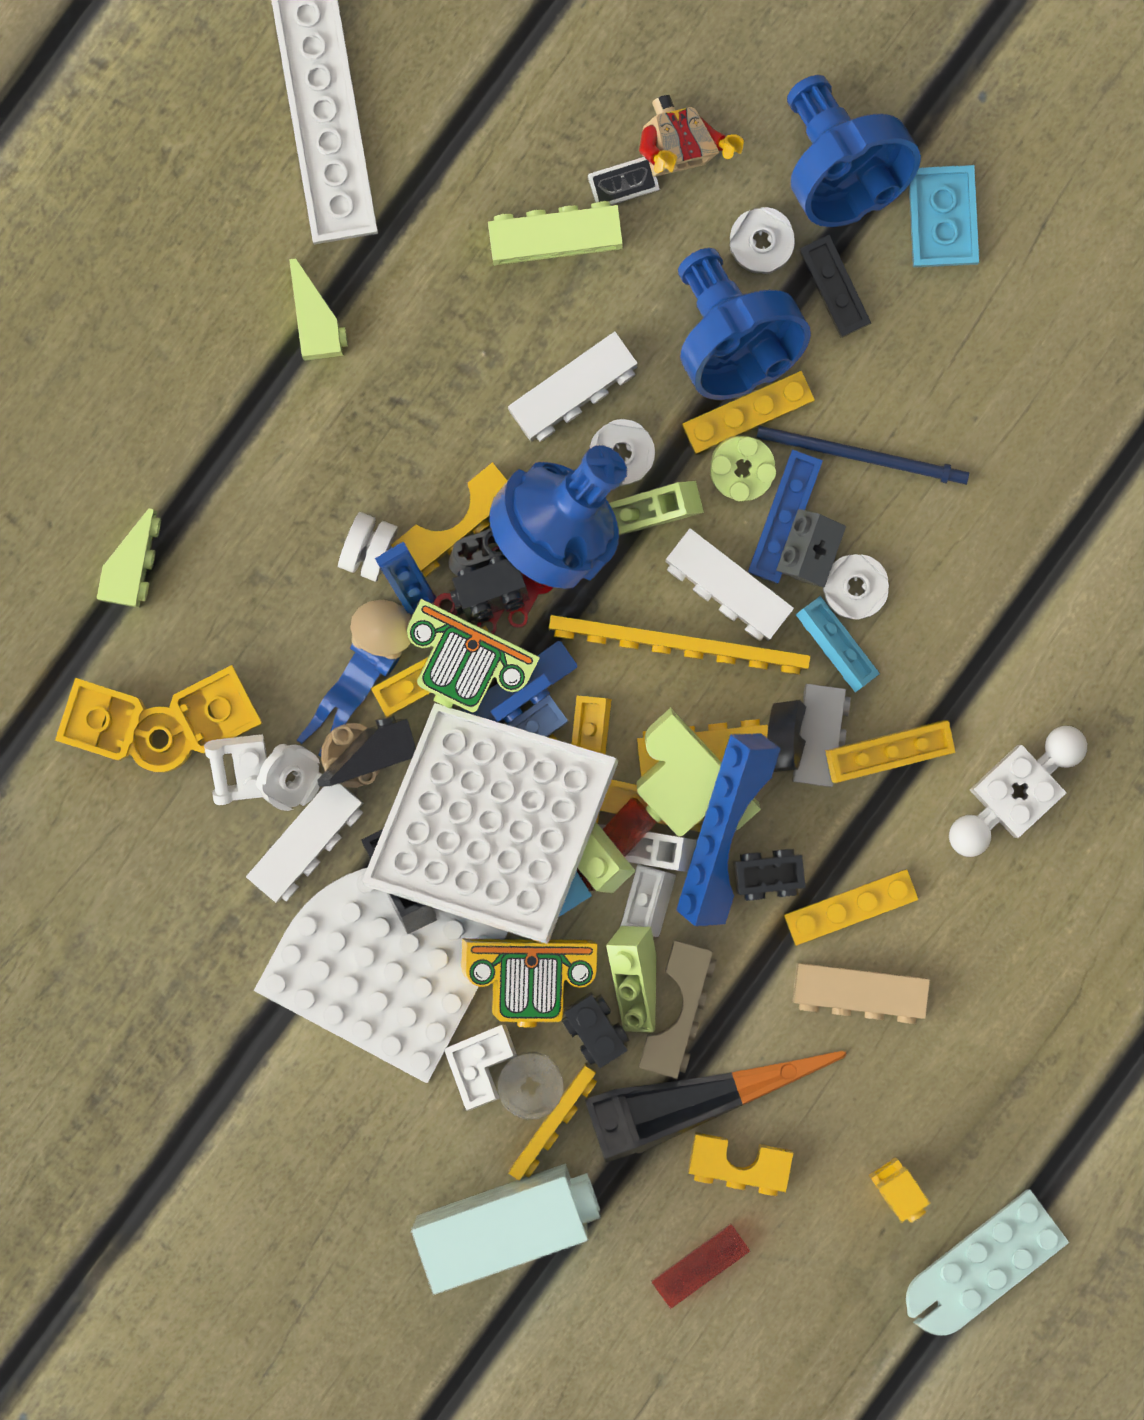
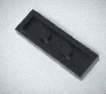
M830 235L800 248L799 252L840 337L843 338L870 325L871 321Z

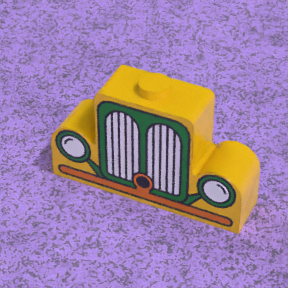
M462 938V973L475 986L484 987L493 983L492 1013L499 1021L517 1022L518 1027H537V1022H560L563 1017L564 981L578 988L586 987L592 983L597 969V943L593 940L550 939L548 944L533 939Z

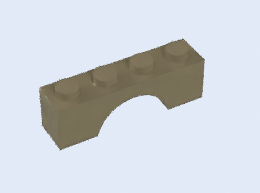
M677 940L673 941L665 972L677 982L681 989L682 1009L677 1020L669 1028L662 1032L647 1034L639 1068L676 1079L679 1072H686L690 1054L685 1053L688 1040H695L699 1022L694 1021L697 1008L702 1010L704 1008L708 993L707 990L703 989L706 977L712 978L717 959L711 958L712 950Z

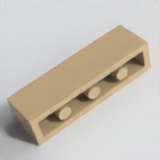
M797 963L792 1002L800 1004L799 1010L819 1012V1006L832 1008V1014L851 1016L852 1010L865 1012L864 1018L884 1020V1014L896 1015L897 1022L916 1024L917 1018L925 1019L930 979Z

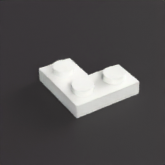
M500 1025L444 1049L466 1111L499 1099L489 1067L517 1056L506 1025Z

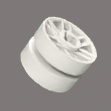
M359 512L346 538L338 567L354 573L360 563L363 562L361 576L377 582L382 574V570L375 558L392 548L391 544L395 541L398 526L382 521L374 532L375 517Z

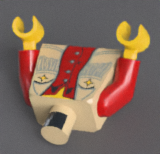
M664 95L652 101L657 115L643 126L639 152L650 162L653 177L703 166L715 157L719 151H722V155L726 159L732 158L734 151L738 154L742 153L744 145L742 137L735 134L726 136L716 131L699 116L693 107L675 110L670 95Z

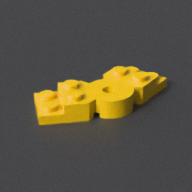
M233 665L174 694L169 708L152 707L146 709L140 698L75 678L55 741L118 761L132 756L135 762L146 770L169 772L181 767L189 759L193 750L205 754L204 745L208 741L238 737L263 723ZM159 730H164L169 737L168 744L162 749H157L152 742L154 733Z

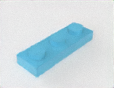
M821 596L795 614L854 692L860 690L880 674Z

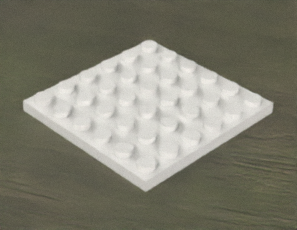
M434 703L362 882L365 886L548 944L618 761L616 758Z

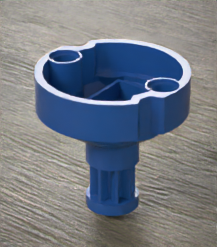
M814 75L798 82L787 96V103L794 113H798L807 127L806 134L812 142V145L801 156L793 170L791 189L811 222L825 227L848 225L860 221L866 213L872 210L879 211L894 201L914 179L920 166L921 154L906 127L897 117L888 114H872L851 119L847 111L837 104L831 94L832 87L825 76Z
M704 248L686 257L678 268V275L682 282L689 285L695 294L697 308L703 317L686 338L681 349L680 358L684 369L699 394L715 400L732 399L749 394L756 386L765 382H773L788 371L806 350L810 341L811 330L796 302L789 294L778 290H763L743 295L738 285L734 281H730L722 267L723 259L719 252L714 248Z
M596 445L590 448L584 454L581 460L582 463L576 470L549 462H536L528 472L518 469L495 495L490 508V525L495 541L505 557L529 578L550 587L574 588L582 578L589 581L593 579L614 555L619 540V529L615 514L606 496L611 490L616 489L624 482L627 476V466L624 459L610 447Z

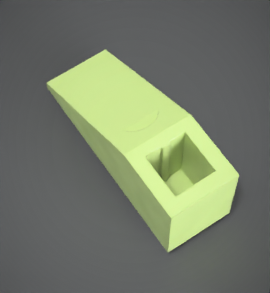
M148 508L103 565L97 594L98 600L137 608L140 607L141 601H146L149 589V582H144L146 570L152 569L155 557V550H150L152 538L158 537L161 525V518L156 517L157 511Z
M621 926L607 943L606 947L624 1031L654 1032L657 955L651 927Z

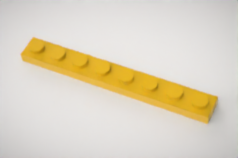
M554 615L550 616L549 630H554V636L559 638L574 639V634L586 635L587 642L606 644L607 639L620 641L619 647L638 650L639 644L652 646L651 652L671 655V649L684 651V657L703 660L704 654L717 656L716 662L735 665L736 659L749 661L748 667L768 670V664L781 666V672L796 675H800L801 669H809L810 655Z

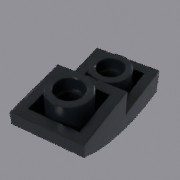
M800 700L773 703L767 738L781 748L773 772L798 770L806 743L799 735L806 711V706Z

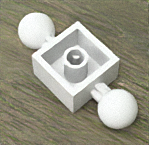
M1060 726L1054 729L1046 739V752L1038 760L1023 745H1017L970 789L986 808L978 816L965 815L958 818L952 824L949 840L953 849L966 857H975L982 854L991 842V830L999 822L1014 838H1019L1066 794L1065 790L1052 778L1051 774L1058 767H1073L1084 759L1087 753V741L1083 733L1072 726ZM1013 784L1024 786L1023 798H1013L1011 796L1014 792Z

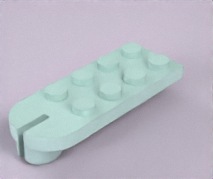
M1027 1189L911 1281L906 1293L908 1316L915 1318L938 1301L936 1309L924 1318H917L913 1323L931 1334H952L961 1329L1066 1246L1069 1241L1031 1190Z

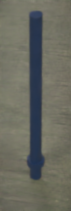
M759 426L756 437L762 440L941 479V483L945 484L951 481L967 485L970 473L953 469L950 464L944 463V466L764 426Z

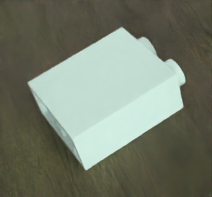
M566 1164L531 1175L529 1178L526 1177L520 1179V1181L517 1180L417 1215L411 1231L434 1295L588 1241L587 1223L600 1218V1208L588 1174L571 1178Z

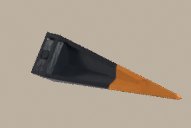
M838 1051L712 1076L617 1088L587 1098L585 1102L605 1162L607 1163L636 1152L638 1154L839 1061L846 1056V1052Z

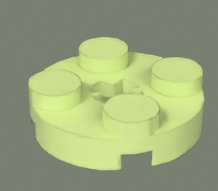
M732 436L722 441L713 452L710 477L714 486L726 497L736 501L756 499L769 489L772 481L775 479L774 456L770 449L756 438ZM740 459H743L744 463L748 460L751 464L748 468L749 474L745 477L742 474L738 477L734 473L738 468L736 462Z

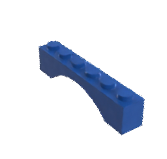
M761 733L730 734L676 909L694 926L726 924L734 898L728 874V858L732 838L746 808L759 790L772 778L781 749Z

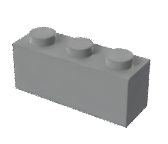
M813 684L805 685L803 704L806 706V711L799 735L806 743L798 770H793L792 782L833 787L825 750L845 745L846 729H841L842 716L849 715L851 697L845 696L846 689Z

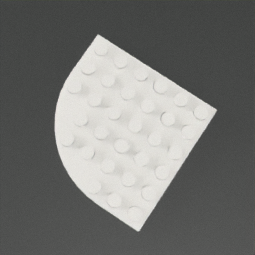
M364 868L332 882L303 906L285 931L254 991L421 1081L428 1083L444 1053V1049L449 1044L479 987L472 984L462 973V938L505 939L508 931L433 907L437 921L407 934L387 893L365 886L362 882L367 868Z

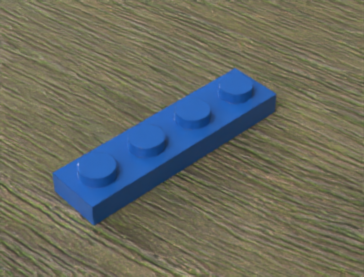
M792 449L748 569L749 574L776 584L779 583L782 573L776 570L798 509H806L823 460Z

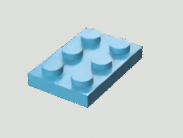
M974 165L919 168L914 179L909 184L913 268L978 265L979 246Z

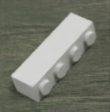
M614 331L510 404L508 410L530 442L536 438L541 442L556 431L553 426L564 419L568 423L582 413L580 407L588 401L595 404L609 394L607 391L608 387L616 382L621 386L636 375L633 370L637 368L638 363Z
M691 528L665 560L670 565L667 569L668 572L680 581H683L686 577L696 585L693 588L694 592L706 601H709L712 597L722 606L719 608V611L732 621H735L737 617L747 624L744 630L758 641H761L763 637L769 641L794 609Z
M340 783L333 786H324L249 872L246 878L275 903L279 902L281 898L287 901L299 888L295 884L303 873L308 877L320 864V861L317 859L319 854L324 849L330 852L342 837L338 832L345 824L352 827L360 818L363 811L359 808L364 803Z

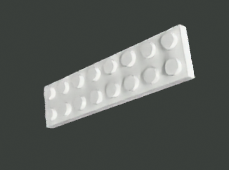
M272 0L313 244L378 234L338 0Z

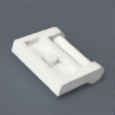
M263 734L216 739L205 743V754L210 758L215 787L212 792L215 804L226 805L233 800L263 797L261 791L256 786V779L267 759ZM232 753L237 785L228 786L223 755Z

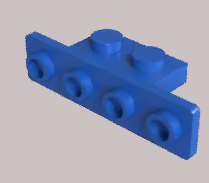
M557 641L537 655L540 658L524 688L519 691L510 692L496 684L486 691L477 711L470 712L464 708L459 711L495 722L505 720L508 724L523 713L520 708L526 703L532 701L535 705L550 694L547 689L575 670L577 663L562 642Z

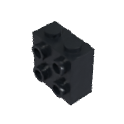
M505 555L491 559L488 562V566L477 569L475 566L465 568L457 573L458 577L452 579L455 588L449 590L458 615L465 613L468 622L475 620V623L488 621L494 617L493 613L506 609V612L518 610L525 606V601L530 600L521 572Z
M794 849L772 851L773 857L761 858V852L740 854V861H733L737 894L744 895L746 901L766 899L765 892L777 891V897L799 895L798 889L806 888L802 855H794Z
M592 991L564 1009L566 1017L562 1019V1022L572 1038L578 1035L584 1043L580 1046V1050L590 1066L596 1062L598 1067L602 1068L627 1052L628 1049L625 1043L630 1040L619 1022L614 1025L611 1023L607 1015L612 1012L602 995L600 994L595 998Z

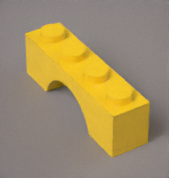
M492 462L467 483L470 492V505L467 514L459 524L444 531H430L415 525L391 544L392 548L404 542L425 578L441 566L438 560L447 553L451 555L453 546L458 540L468 537L471 533L483 532L490 526L489 519L492 501L507 482V479Z
M896 1157L869 1174L882 1197L901 1222L908 1219L911 1223L927 1212L924 1207L930 1204L909 1171L905 1166L901 1165Z

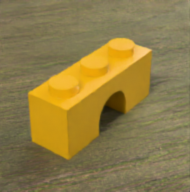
M695 1132L688 1166V1173L694 1175L693 1180L713 1184L714 1179L727 1181L726 1187L745 1190L746 1185L759 1187L758 1193L778 1196V1191L786 1192L793 1158L792 1150L759 1144L757 1157L754 1162L746 1167H737L732 1165L727 1159V1138Z

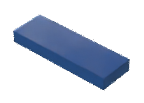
M404 542L375 558L407 613L410 615L414 613L420 599L430 603L435 601L436 596Z

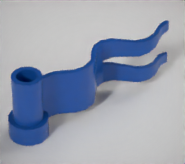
M352 643L350 649L355 654L339 680L324 696L311 722L296 741L303 744L325 722L335 707L338 710L330 732L335 727L343 724L346 725L354 711L365 700L380 674L387 677L397 665L400 657L388 659L383 656L372 655L363 649L355 647Z

